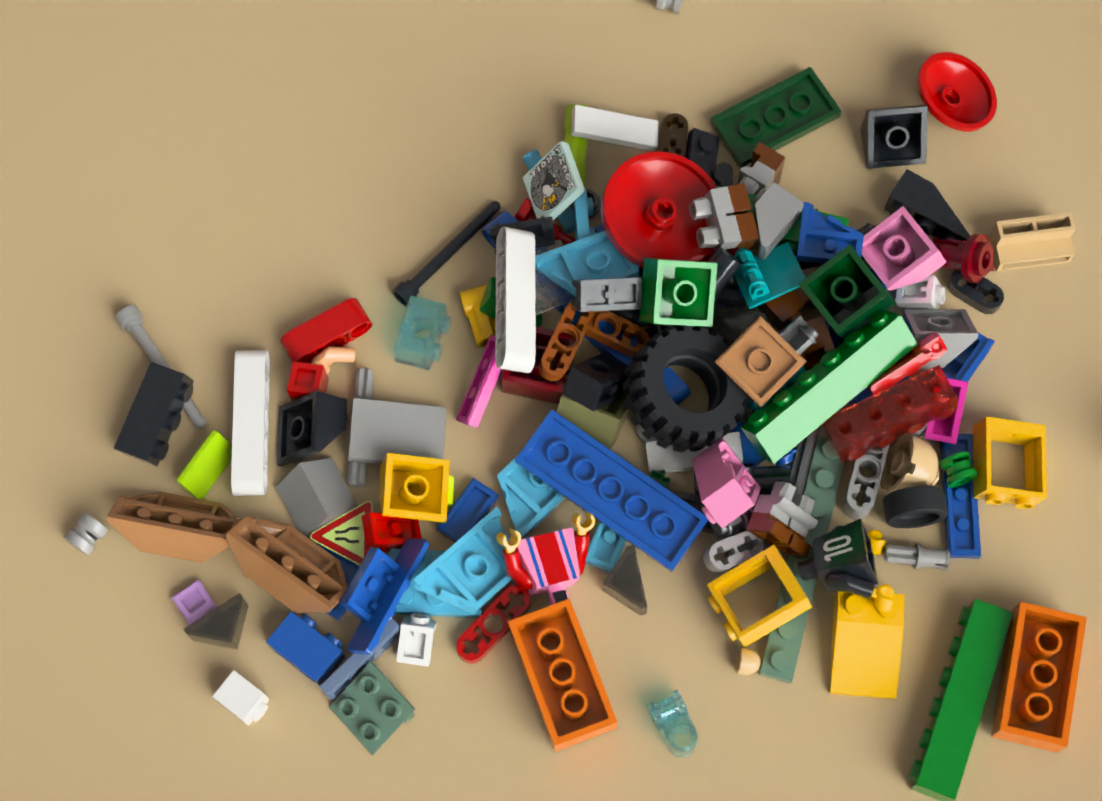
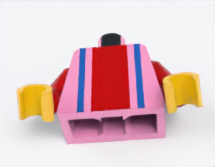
M575 512L571 518L572 523L577 527V530L574 532L571 527L521 539L518 531L509 528L511 537L507 542L505 534L499 532L496 540L505 547L502 553L507 575L522 589H527L531 596L547 593L551 605L569 599L566 588L573 586L584 571L589 550L590 534L588 531L595 525L594 516L587 512L586 521L580 524V514Z

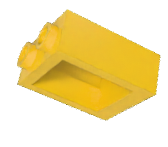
M985 417L973 426V468L977 470L979 476L973 480V498L985 500V503L990 505L1011 503L1015 504V507L1019 509L1034 508L1036 504L1047 498L1046 425ZM991 441L1024 446L1025 490L991 485Z
M775 545L770 546L707 584L712 595L707 597L717 614L723 611L728 619L723 624L733 641L739 638L744 647L812 608L806 594ZM773 568L793 601L743 630L724 596Z

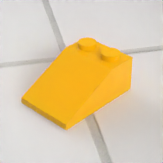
M836 592L833 597L829 694L896 699L904 629L905 594L894 593L891 610L881 611L874 606L875 598L873 597L866 599L848 592Z

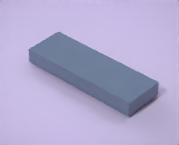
M391 618L380 635L378 645L369 655L354 653L319 686L322 692L331 701L335 700L370 661L374 662L399 638L400 625Z

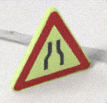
M366 501L312 532L310 535L311 540L360 566L369 549L373 548L366 547L361 518L362 515L373 512L372 502Z

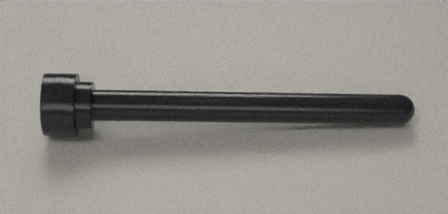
M492 201L411 280L400 281L391 290L394 297L403 306L410 307L417 300L419 288L501 209L500 203Z

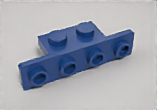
M407 539L395 561L379 548L369 549L340 601L342 606L361 620L347 646L350 652L369 655L378 645L380 635L388 621L393 617L395 608L403 593L409 588L410 580L417 567L425 558V553L430 545L425 539Z

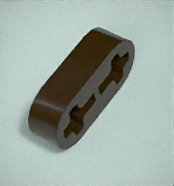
M672 113L663 119L659 151L669 152L670 146H676L675 154L685 157L688 121L683 115ZM672 124L678 125L677 137L671 136Z

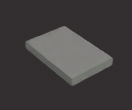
M353 398L348 461L381 464L387 453L443 459L446 407Z

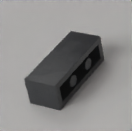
M150 362L114 449L158 467L160 460H163L167 455L169 449L168 441L172 431H175L180 424V413L184 403L188 402L192 396L194 380L184 373Z

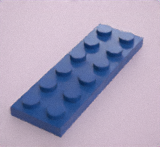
M552 409L515 459L516 464L586 513H591L596 520L671 572L676 568L709 521L697 509Z

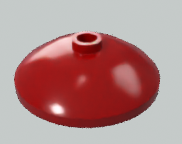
M941 52L930 56L921 65L917 75L918 92L923 104L928 106L929 113L936 120L952 129L972 132L982 129L993 119L997 109L996 92L989 77L976 63L960 54Z

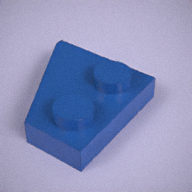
M804 202L797 261L825 264L849 244L861 258L864 234L852 227L844 226L840 220L831 215L826 217L814 210L811 203Z

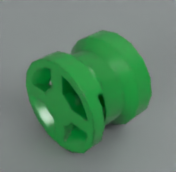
M968 451L953 454L939 462L941 470L945 471L948 476L946 482L949 488L967 484L978 478L977 470L972 468L970 464L971 456Z

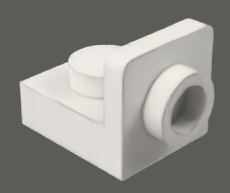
M929 275L921 282L897 288L896 306L898 308L940 309V305L945 303V288L941 286L935 275Z
M419 613L405 617L401 623L396 662L429 667L437 621L430 620V616Z

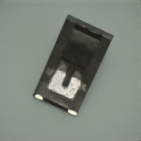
M630 545L625 549L603 581L602 591L638 615H646L647 602L634 545Z
M239 593L184 628V631L195 642L238 650L249 605Z

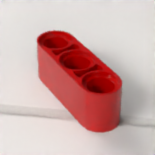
M350 298L290 330L282 336L280 343L292 363L293 361L312 363L313 358L325 348L330 346L342 347L367 333L373 323L358 299Z

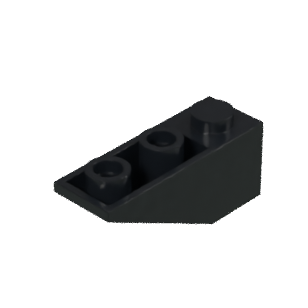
M906 169L889 195L884 210L892 215L904 206L926 235L936 236L941 240L955 239L967 241L970 234L936 186L925 178Z

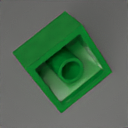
M644 257L642 309H640L639 321L651 324L713 327L718 263Z

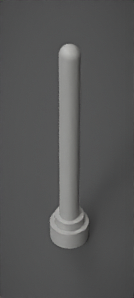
M130 305L120 310L115 316L120 327L129 333L132 332L151 362L170 368L143 328V315L137 306ZM190 398L188 402L184 403L183 410L196 428H203L206 420Z

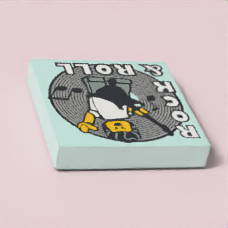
M560 141L523 176L537 219L541 218V216H552L554 220L585 192L569 144Z

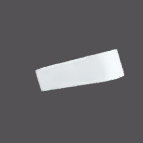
M503 226L499 230L496 240L495 361L498 369L530 373L536 356L535 235L530 231Z
M240 350L235 352L231 488L233 496H260L267 494L270 357L268 350Z

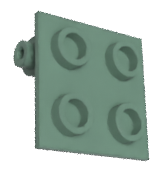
M372 661L367 664L329 707L371 755H374L403 722L407 723L415 716L413 712L415 708Z

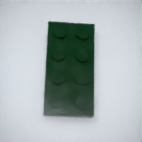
M809 67L711 117L710 124L741 169L751 164L753 150L759 142L776 151L840 118L842 111L816 73Z

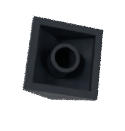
M915 105L869 109L866 111L860 131L866 167L868 169L926 164L928 106Z

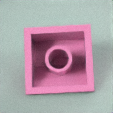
M904 206L863 236L862 256L889 291L921 282L947 263L937 247Z

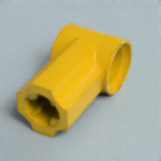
M487 284L459 292L465 317L469 319L474 341L477 347L484 348L489 337L496 335V319L480 311V304Z

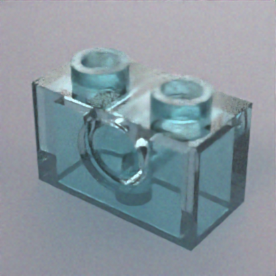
M410 296L392 350L395 362L431 371L433 361L438 362L441 356L442 344H440L442 334L448 333L451 324V317L448 316L446 304ZM422 330H428L431 332V334L425 338H419L416 336L417 333Z

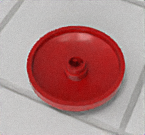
M661 151L647 152L634 156L618 167L604 189L601 200V217L605 232L619 253L643 268L644 257L702 261L713 249L699 248L696 238L698 229L707 227L706 219L693 220L688 207L693 200L704 197L709 190L716 189L717 187L700 166L683 156Z

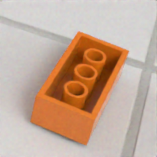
M570 598L508 621L510 634L555 752L617 729L618 722Z
M1020 602L1011 611L1013 615L1008 629L991 737L1058 753L1068 747L1087 617Z

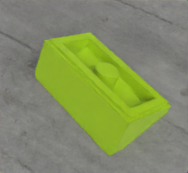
M211 431L177 477L176 481L180 487L193 497L204 499L232 460V445L217 431Z

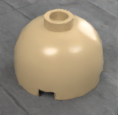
M907 433L899 435L888 449V453L892 456L889 464L885 463L880 481L881 488L891 493L913 486H934L940 476L936 451L927 441L918 436Z

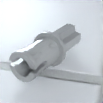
M889 544L884 548L883 559L885 562L912 565L913 569L917 570L919 567L947 570L950 563V552L948 549L921 547V544H915L914 547Z

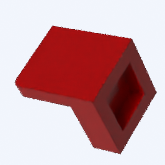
M293 361L287 386V392L292 401L315 391L326 393L329 378L324 365Z

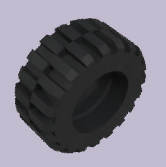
M680 325L677 329L673 326L666 328L660 334L654 335L632 358V362L627 366L625 372L627 379L623 382V393L628 394V397L624 400L626 410H632L634 415L630 419L635 426L641 425L645 430L642 434L648 440L652 437L657 439L656 444L666 449L669 445H673V450L676 452H684L688 448L691 452L702 450L705 446H711L734 429L746 413L745 406L749 403L750 397L714 363L732 344L727 346L723 342L724 337L717 332L714 335L708 334V328L698 326L695 330H692V326ZM666 366H684L698 374L705 383L709 395V405L706 412H690L674 403L664 385L663 374Z

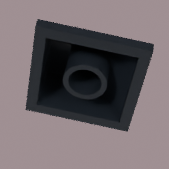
M315 391L279 406L277 466L282 467L319 453L346 429L348 418L347 399Z

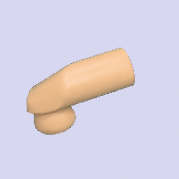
M327 347L313 358L311 364L324 365L328 375L330 371L329 366L335 362L353 363L355 360V348Z

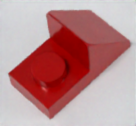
M373 512L361 516L366 547L379 548L385 553L390 552L391 549H401L407 539H422L419 520L382 516V513Z

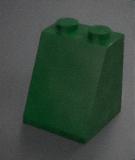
M850 244L799 283V286L834 331L844 340L850 333L858 331L868 323L869 318L873 314L883 309L889 311L897 305Z

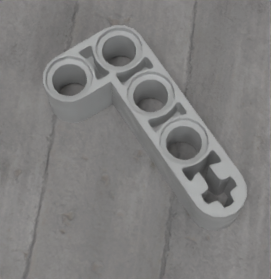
M885 397L876 398L871 402L863 420L842 503V509L848 518L858 520L868 516L876 501L891 438L896 439L902 433L920 437L928 424L927 413L922 408ZM881 411L888 419L879 420L874 416L873 412ZM909 419L915 421L918 425V428H909L905 424L904 420ZM873 439L877 441L881 448H870L866 440ZM859 469H869L873 473V477H863ZM859 491H864L861 499L862 507L857 506L855 500Z

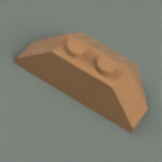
M164 492L145 493L133 497L127 495L119 496L107 516V522L140 552L203 563L230 547L226 534L242 520L222 503Z
M246 516L226 534V539L244 575L295 613L330 612L341 601L349 587L346 583L340 560L289 524L271 520H256V517Z

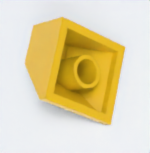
M387 453L380 465L378 496L382 516L445 523L447 521L450 460Z

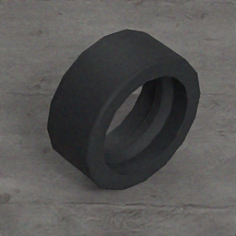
M936 486L902 488L887 494L883 499L886 522L894 528L906 529L929 526L944 520L948 516L944 491Z

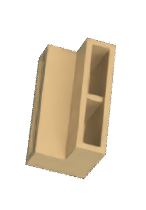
M1072 212L996 221L988 237L994 249L993 260L996 271L1071 262L1075 255L1071 236L1076 230Z

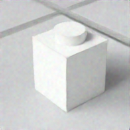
M234 670L212 696L248 726L252 721L257 722L268 708L266 703L269 701V698Z

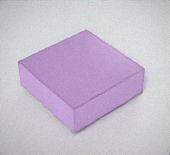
M199 579L171 597L189 625H192L217 608V605Z

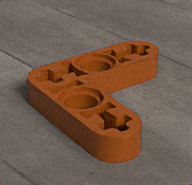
M570 301L564 309L539 361V372L542 377L549 381L561 379L567 372L584 335L629 357H634L650 340L649 335L642 327L610 311L582 312V316L576 326L570 323L577 309L571 306ZM599 322H610L614 327V333L609 335L602 333L598 326ZM622 329L624 330V333L622 334L621 339L618 340L616 339V337ZM562 332L569 333L574 338V344L572 346L562 345L558 340V334ZM633 336L638 338L636 347L630 345V339ZM556 353L562 354L556 370L549 369Z

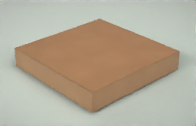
M760 316L714 363L759 407H762L806 361Z

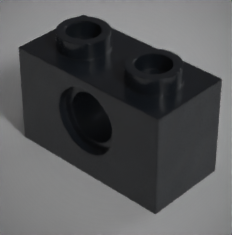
M605 352L573 365L566 373V385L563 394L586 408L595 411L626 396L623 393V382L627 379L625 372L628 365Z

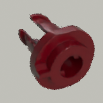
M973 233L967 241L955 239L941 240L936 236L933 237V244L947 262L941 267L961 271L962 276L968 282L973 283L979 282L989 271H994L995 267L992 265L994 249L985 234Z

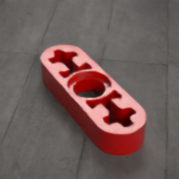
M512 585L506 588L459 637L456 649L462 661L469 664L480 662L509 632L508 621L510 620H508L502 610L497 609L502 605L505 611L510 606L509 596L518 597L520 594L523 596V606L515 605L510 609L509 615L512 616L511 620L524 616L529 611L531 598L527 589H522L519 585ZM491 616H498L503 620L502 629L496 633L487 631L484 626L487 618ZM479 628L482 635L490 641L486 643L482 639L477 644L479 652L477 654L470 652L466 655L464 653L466 651L464 643L467 641L471 644L479 638V634L475 632Z

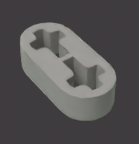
M749 531L720 540L706 549L703 556L704 564L711 572H726L762 552L764 547L763 541ZM744 543H752L753 545L750 551L744 550L739 552L737 549ZM728 552L730 555L723 561H716L714 559V555L717 553L723 554Z

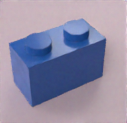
M291 611L266 643L273 651L320 686L331 676L346 657L340 649L343 644L330 633L323 636L316 631L315 628L318 625L304 613L298 617Z

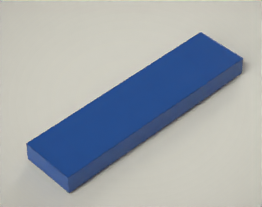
M958 434L956 444L940 441L941 461L953 454L968 451L971 456L970 464L973 468V434ZM941 470L942 488L948 516L944 519L946 549L950 552V558L979 559L981 557L978 500L973 498V481L958 487L949 488L946 482L948 476L945 471Z

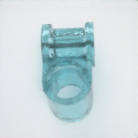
M678 690L672 691L671 696L661 701L646 703L649 714L671 754L679 758L689 757L693 754L697 746L698 734ZM678 733H685L689 735L692 742L686 747H679L675 744L673 737Z

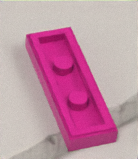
M496 335L489 337L456 417V421L478 428L502 370L497 368L495 361Z

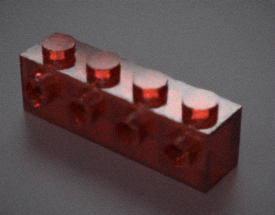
M938 365L836 412L823 425L841 463L846 460L853 461L865 455L866 451L876 446L885 447L891 444L900 435L918 432L926 423L935 419L943 420L950 417L958 409L957 395L942 368Z

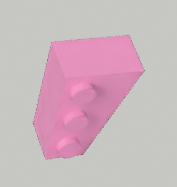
M723 437L692 459L701 501L705 505L702 507V510L711 523L715 524L717 522L723 528L755 505L761 487Z

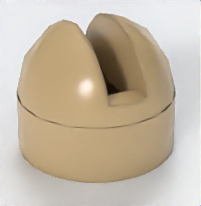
M739 648L735 658V673L750 675L756 672L761 664L759 655L751 649Z

